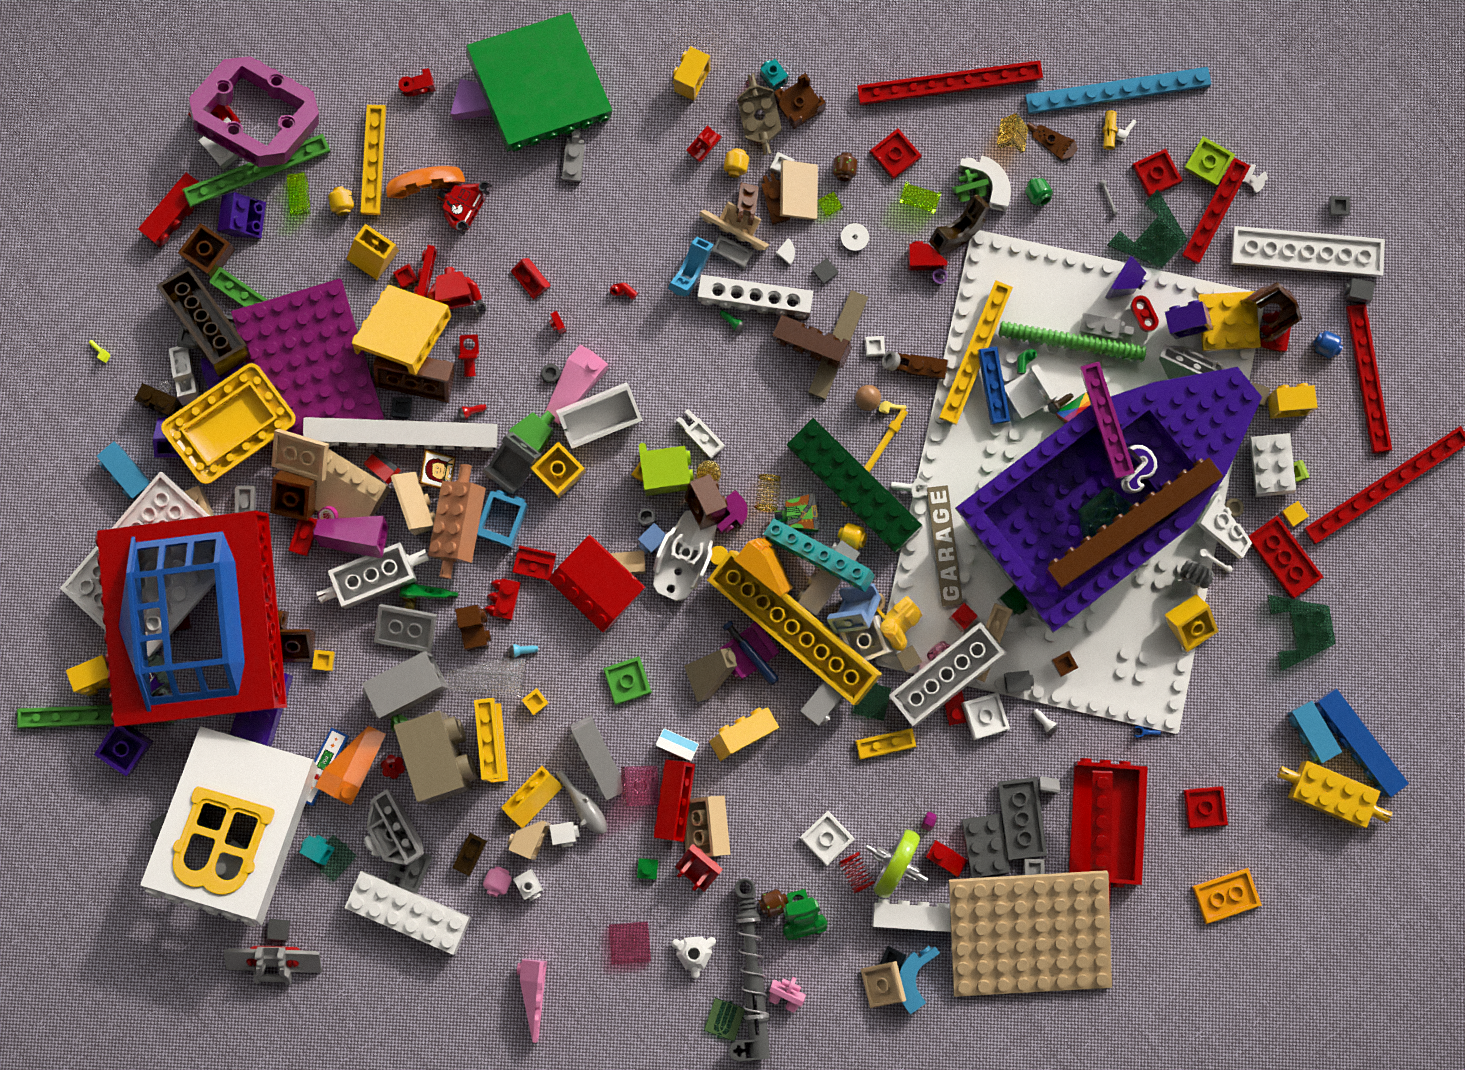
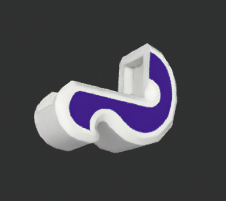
M1133 445L1127 448L1128 452L1139 464L1134 468L1135 473L1133 475L1126 476L1121 481V487L1126 493H1136L1142 490L1144 484L1140 480L1150 478L1157 469L1156 457L1151 450L1143 445Z

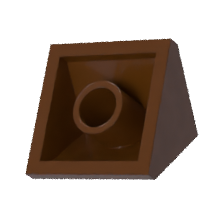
M280 629L283 662H313L315 632L311 629Z

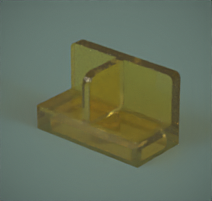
M1017 113L1001 119L997 145L1000 149L1007 146H1015L1020 153L1025 152L1028 127Z

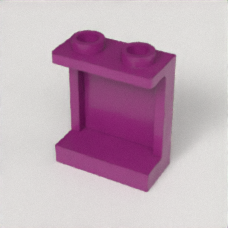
M752 623L749 628L740 633L743 639L749 642L766 663L779 654L780 651L758 623ZM733 638L727 644L721 646L719 650L731 648L737 664L732 674L736 679L740 677L741 680H744L757 669Z

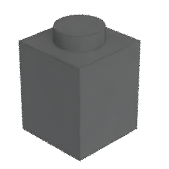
M1352 278L1344 286V301L1368 305L1373 298L1375 283Z
M1029 670L1007 672L1004 674L1006 694L1027 692L1032 690L1031 686H1034L1033 675H1030Z

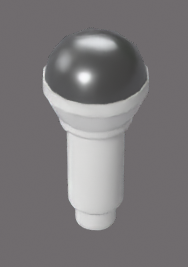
M1038 709L1033 712L1035 717L1044 725L1046 733L1054 734L1057 731L1058 726L1056 722L1049 720Z

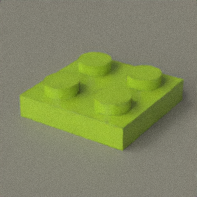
M1203 136L1185 165L1184 170L1217 187L1236 154Z

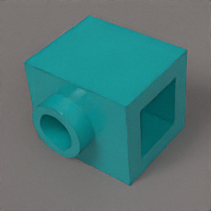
M776 58L762 64L760 76L770 89L776 91L788 82V74Z
M308 835L302 842L299 853L326 866L335 848L327 844V839L320 835H316V837Z

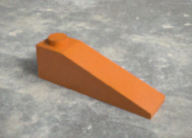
M368 725L324 768L315 787L336 799L352 805L386 734Z

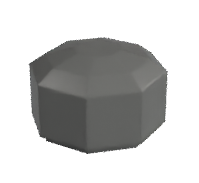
M651 508L642 509L638 513V522L644 528H649L653 523H657V515Z

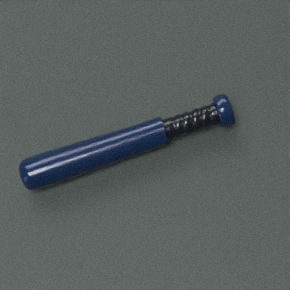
M731 620L728 621L722 628L733 636L739 644L738 646L770 685H774L779 680V677L749 642L743 639L734 628V623Z

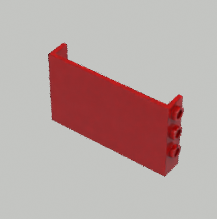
M1080 758V761L1074 762L1069 873L1090 871L1092 771H1112L1111 883H1113V887L1125 888V884L1142 885L1148 767L1131 765L1129 761H1119V764H1111V760L1100 759L1099 763L1092 762L1090 758Z

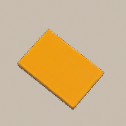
M1249 868L1192 886L1205 924L1262 906Z

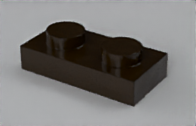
M470 832L452 868L471 877L488 841Z

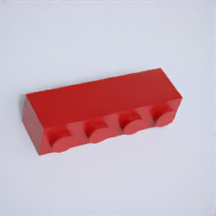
M185 172L140 225L138 230L141 234L159 248L161 245L166 244L172 232L180 228L183 219L191 215L195 207L190 208L182 189L197 184L199 181Z
M665 760L659 805L657 807V819L654 827V838L684 842L695 764Z

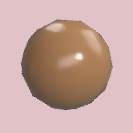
M864 385L856 392V404L864 411H872L879 406L881 393L873 385Z

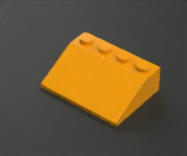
M765 537L748 541L734 561L781 597L790 592L793 586L776 550L772 547L773 543Z

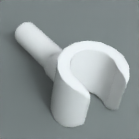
M1132 120L1125 131L1119 129L1115 139L1124 142L1130 130L1136 124V120Z

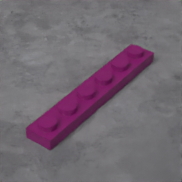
M1100 362L1081 366L1079 369L1114 479L1133 475L1135 471Z

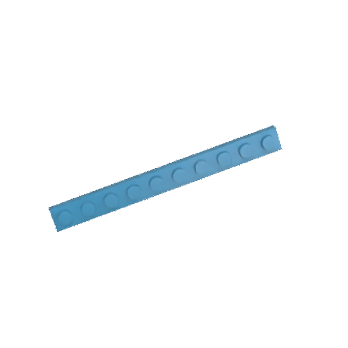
M1208 67L1026 94L1025 101L1029 115L1211 86V79Z

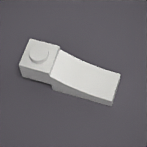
M177 346L170 348L169 354L177 397L183 406L200 397L192 365L190 348Z

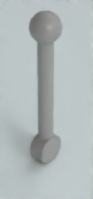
M1103 179L1099 184L1104 189L1113 216L1118 215L1106 187L1107 182Z

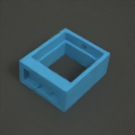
M496 490V492L490 491L480 517L477 537L513 549L528 509L527 503H524L525 499L514 496V499L507 497V493ZM494 499L520 507L509 537L483 529Z

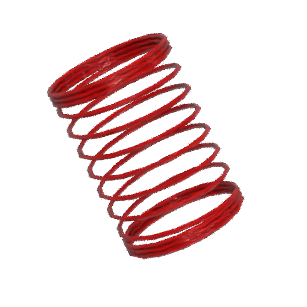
M857 852L838 862L839 865H848L846 863L859 856L860 853ZM866 869V870H864V871H862V872H859V873H857V874L861 875L862 873L866 872L868 869ZM870 873L865 874V875H863V876H861V877L864 878V877H866L867 875H869ZM869 877V878H867V879H865V880H863V881L866 882L867 880L871 879L872 877ZM873 880L858 888L854 887L852 889L854 890L853 893L855 894L873 885L875 881Z

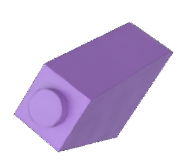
M460 79L450 113L453 120L457 121L491 115L478 83Z

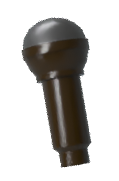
M1066 394L1059 400L1050 402L1047 407L1048 411L1052 414L1058 413L1063 405L1071 401L1074 397L1073 394Z

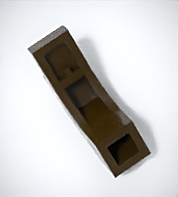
M974 195L961 216L949 225L937 227L928 242L939 254L957 249L970 240L986 222L984 216L990 206L980 195Z

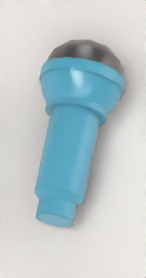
M513 644L509 647L508 652L510 656L518 657L521 654L538 652V646H519Z

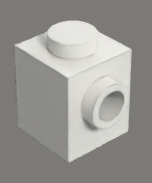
M574 822L550 825L552 845L561 844L562 848L573 846V842H577V837H580L579 827Z
M532 869L514 878L524 900L529 898L532 901L541 896L539 892L543 891Z

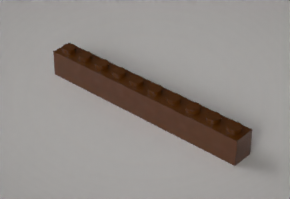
M1210 457L1206 460L1201 458L1193 464L1194 468L1190 471L1185 469L1177 475L1178 479L1174 482L1169 480L1160 487L1162 490L1158 493L1153 491L1144 498L1146 501L1142 504L1137 502L1128 509L1130 512L1123 516L1121 513L1112 519L1114 523L1107 527L1105 524L1096 530L1097 534L1094 537L1087 536L1080 541L1081 545L1078 548L1071 547L1063 553L1065 556L1062 559L1058 560V558H1055L1047 564L1049 567L1045 572L1059 591L1220 481L1223 475Z

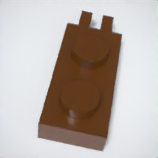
M774 173L770 174L771 181L768 182L767 175H764V183L761 184L772 225L790 221V217L780 216V180H776Z

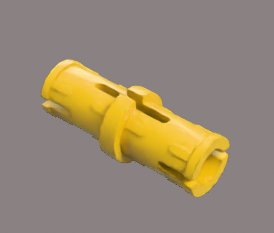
M1113 110L1105 112V126L1102 132L1104 133L1103 148L1106 150L1115 149V134L1118 128L1116 127L1117 112Z

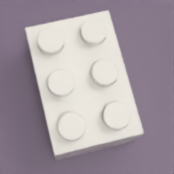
M1290 433L1251 437L1250 450L1255 497L1294 494L1296 483Z

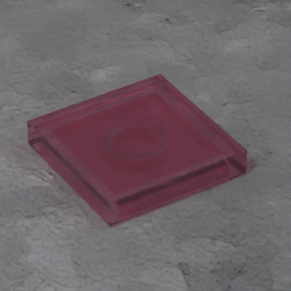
M657 766L621 767L623 806L659 805Z
M648 921L609 924L611 964L651 961Z

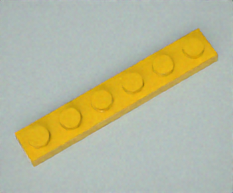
M367 105L361 196L362 215H381L386 105Z

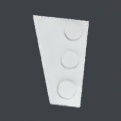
M1214 494L1197 525L1238 559L1243 558L1252 542L1241 525L1235 522L1231 516L1232 512L1221 501L1222 497L1220 494Z

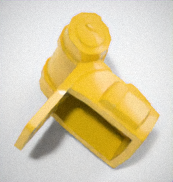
M908 596L897 603L886 615L878 607L876 610L884 620L880 625L883 636L889 640L890 645L897 651L905 649L907 646L905 633L912 626H915L923 616L920 609Z

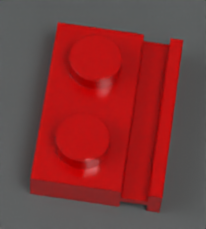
M519 545L513 573L548 581L553 573L557 554Z

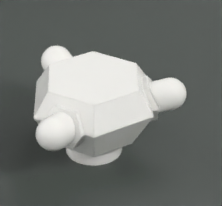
M688 937L681 941L674 939L671 945L677 949V957L684 968L691 971V977L697 979L700 976V971L705 968L712 954L711 947L716 944L715 938L710 937L706 940L703 937Z

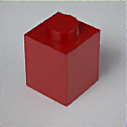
M964 602L949 617V620L963 632L978 615Z

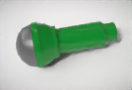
M720 311L719 315L731 324L734 331L741 332L744 329L745 324L742 320L735 319L726 311Z

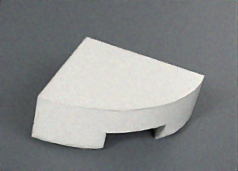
M788 238L776 254L791 265L795 257V248Z

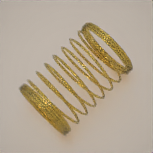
M773 474L758 475V479L766 480L758 481V483L767 481H779L781 483L780 476ZM776 483L766 484V485H778V486H779L778 488H780V485H779L780 483H778V484H776ZM771 491V492H764V493H777V492ZM770 495V496H763V497H777V496ZM773 499L762 500V501H776L777 504L779 503L777 500H773ZM756 503L757 505L754 506L755 509L760 511H778L777 504Z

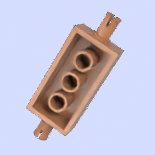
M460 464L458 480L455 482L442 481L428 552V556L442 560L440 578H452L453 564L455 562L472 563L486 488L469 482L471 465Z

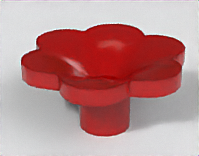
M388 755L386 760L381 762L382 774L385 777L390 776L392 779H397L399 774L405 771L401 757Z

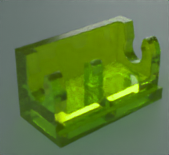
M305 172L287 175L290 216L311 214L308 177Z
M906 181L900 203L935 213L942 192L938 191L937 193L911 185Z

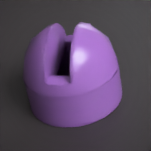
M941 268L936 269L932 274L933 281L937 284L944 283L948 277L947 272ZM935 274L945 275L944 279L936 278Z

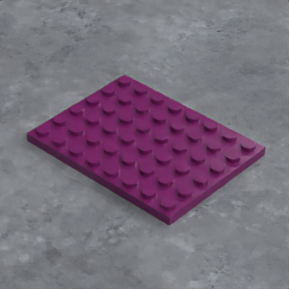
M341 278L231 311L236 330L246 343L251 358L246 360L247 364L253 363L260 367L295 414V424L287 430L288 432L303 436V420L305 417L385 420L365 353L361 350L359 354H356L352 345L353 337L358 334V330Z

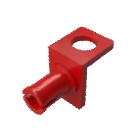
M460 335V355H458V359L464 362V377L476 376L475 359L480 356L478 335ZM466 339L474 341L473 349L468 350L464 347Z

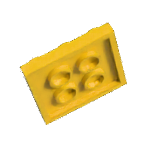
M1255 291L1199 294L1197 296V300L1199 302L1202 301L1208 307L1213 330L1201 333L1202 351L1261 347L1257 305L1251 302L1240 303L1242 299Z

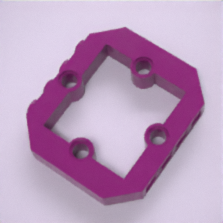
M251 56L223 59L189 97V110L194 131L257 167L286 164L319 125V111L314 92ZM241 78L267 91L271 98L281 99L298 109L293 116L283 115L278 119V134L267 146L243 133V126L239 122L231 121L226 123L210 114L218 104L229 105L232 103L233 87Z

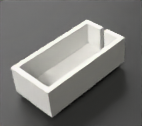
M627 382L556 410L571 449L643 421Z

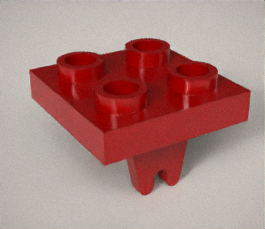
M694 844L690 846L675 865V868L680 871L677 875L679 879L682 875H685L695 884L692 888L694 892L698 887L705 892L723 870Z

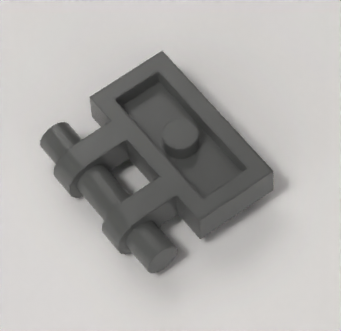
M424 853V855L407 865L404 873L400 872L402 864L394 863L393 867H390L388 871L387 881L394 884L396 877H399L401 881L398 886L418 893L433 857Z

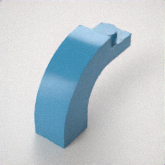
M696 237L690 245L679 272L670 282L668 289L676 295L689 296L706 265L714 244Z
M928 945L922 949L919 957L912 951L905 958L899 971L906 1001L901 1003L910 1015L926 1004L916 987V975L924 964L940 953L935 946L930 948Z

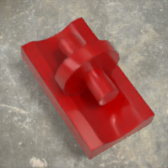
M707 125L687 148L686 152L701 163L722 139V136Z

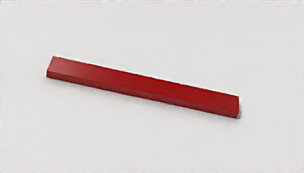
M1366 304L1347 306L1346 313L1372 454L1391 452L1392 445Z

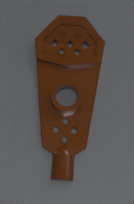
M1029 122L1026 126V129L1033 133V138L1061 161L1072 158L1078 150L1074 139L1043 125L1035 126ZM1053 136L1055 140L1050 142L1048 137Z

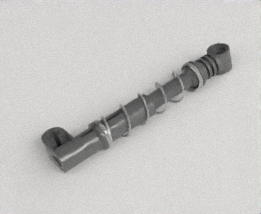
M743 878L737 881L735 885L736 897L739 899L737 904H740V906H737V909H740V911H738L736 916V923H740L743 926L737 930V933L744 935L745 946H742L738 951L745 954L746 965L742 966L740 970L743 972L744 978L742 990L745 991L746 1004L743 1008L747 1013L744 1019L748 1024L749 1039H739L731 1044L729 1054L735 1061L770 1058L767 1026L769 1013L766 1012L765 998L768 995L764 992L763 980L766 976L763 974L762 967H758V962L762 961L764 957L757 955L756 944L762 941L763 938L756 936L755 924L761 921V917L757 910H755L757 905H754V902H757L754 900V897H756V885L753 880ZM744 882H747L751 887L748 894L742 893L740 889ZM756 1001H757V1011L755 1010V1003H754V1002H756ZM756 1019H758L759 1034H757ZM746 1042H749L750 1057H747V1051L739 1055V1052H735V1049L738 1048V1045L745 1049Z

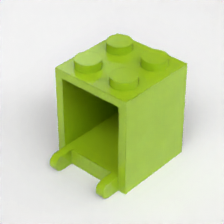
M645 443L639 444L646 496L687 491L689 482L694 481L693 470L688 469V466L692 465L690 450L686 451L685 446L647 451Z

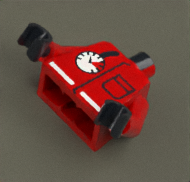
M482 181L481 183L455 185L450 193L443 189L439 191L437 199L444 202L442 207L444 217L451 228L465 235L463 230L470 229L485 201L482 193L485 195L490 193L486 190L488 187H492L490 183Z

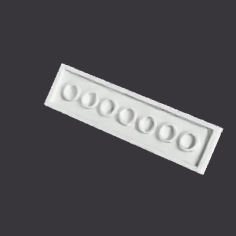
M1234 226L1231 264L1382 277L1385 239Z

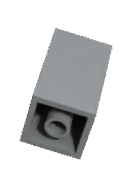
M426 651L362 683L364 687L362 689L363 695L367 700H370L372 704L370 709L373 715L384 720H388L392 716H396L449 689L433 654Z

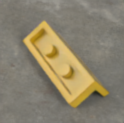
M541 766L501 808L515 823L524 828L562 789L563 785Z

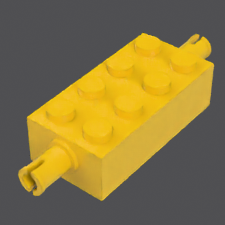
M1302 761L1297 772L1281 766L1278 770L1280 771V773H1277L1278 778L1293 783L1287 797L1358 828H1367L1371 817L1388 823L1391 819L1389 818V816H1392L1391 811L1376 806L1381 792L1310 761Z

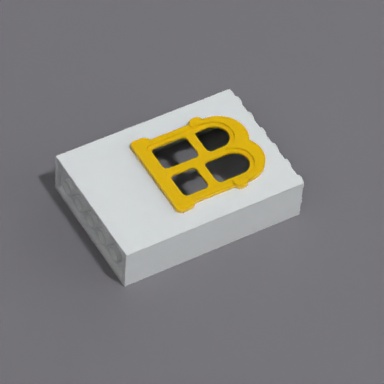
M200 726L140 884L145 889V892L149 896L158 899L164 896L165 899L174 904H180L181 901L191 909L198 910L201 907L206 913L217 916L218 913H221V915L231 921L236 922L238 918L244 924L251 927H256V924L262 926L318 770L314 760ZM205 803L226 809L221 828L217 831L197 824L201 809ZM237 812L258 819L247 849H240L225 843L231 822ZM193 834H200L215 840L208 863L204 868L197 871L188 869L184 863V855ZM223 852L243 859L238 875L230 880H223L216 874V863L219 855Z

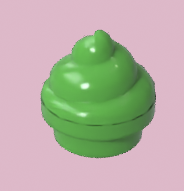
M402 714L392 716L391 731L395 732L394 725L408 721V719Z

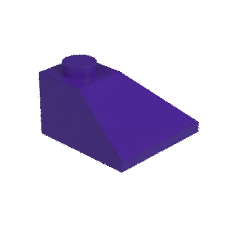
M1132 256L1129 257L1105 298L1111 299L1134 294L1137 288L1141 290L1145 284L1144 276L1146 271Z

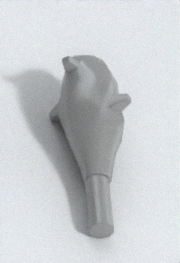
M563 770L557 772V777L571 797L573 806L581 821L580 826H586L596 834L602 835L607 832V822L598 807L599 802H594L590 796L573 785Z

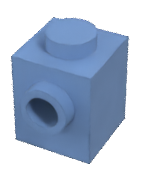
M653 523L638 538L640 543L638 547L645 554L648 552L651 555L655 552L658 553L666 534Z

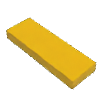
M912 728L855 741L859 760L917 747Z

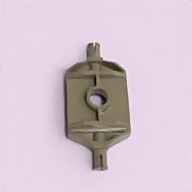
M751 73V75H747L749 87L736 99L739 105L745 139L761 143L764 156H766L767 152L768 155L772 154L769 143L782 132L773 89L759 86L756 83L755 73ZM758 111L765 113L763 120L755 119V114Z

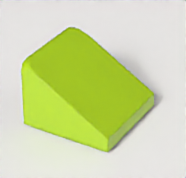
M1303 460L1293 463L1295 483L1310 478Z

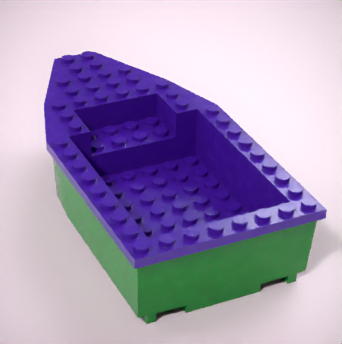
M1238 367L1152 382L1111 396L1127 448L1133 445H1143L1151 450L1157 459L1155 473L1150 478L1140 480L1144 484V488L1139 492L1126 493L1121 487V481L1125 477L1114 479L1090 405L955 507L967 528L972 531L1012 585L1029 602L1028 604L1038 615V618L1052 633L1193 526L1226 476L1262 399V396ZM1129 453L1133 468H1135L1139 462ZM1210 457L1223 475L1220 481L1059 591L1045 572L1049 567L1047 565L1055 558H1058V560L1062 559L1065 556L1063 553L1071 547L1078 548L1081 545L1080 541L1087 536L1094 537L1097 534L1096 530L1105 524L1107 527L1114 523L1112 519L1121 513L1123 516L1130 512L1128 509L1137 502L1142 504L1146 501L1144 498L1153 491L1158 493L1162 490L1160 487L1169 480L1174 482L1178 479L1177 475L1185 469L1190 471L1194 468L1193 464L1201 458L1206 460Z

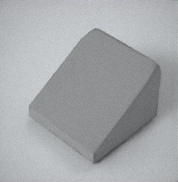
M1041 776L1039 778L1038 790L1040 792L1058 794L1060 793L1059 780Z

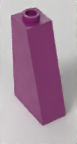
M384 516L318 519L316 527L313 529V536L318 541L320 547L382 558L389 526Z

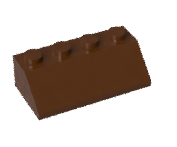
M376 356L373 364L375 387L449 403L454 379V363L427 356L418 373L414 375L409 373L407 366Z

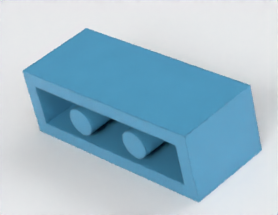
M115 441L97 455V458L100 460L98 462L100 467L105 472L108 470L112 474L111 480L117 486L120 484L124 488L122 493L129 500L131 498L136 500L151 483Z
M1313 701L1306 702L1288 713V720L1293 728L1296 727L1299 732V740L1303 745L1306 744L1309 749L1308 755L1313 762L1321 764L1342 753Z

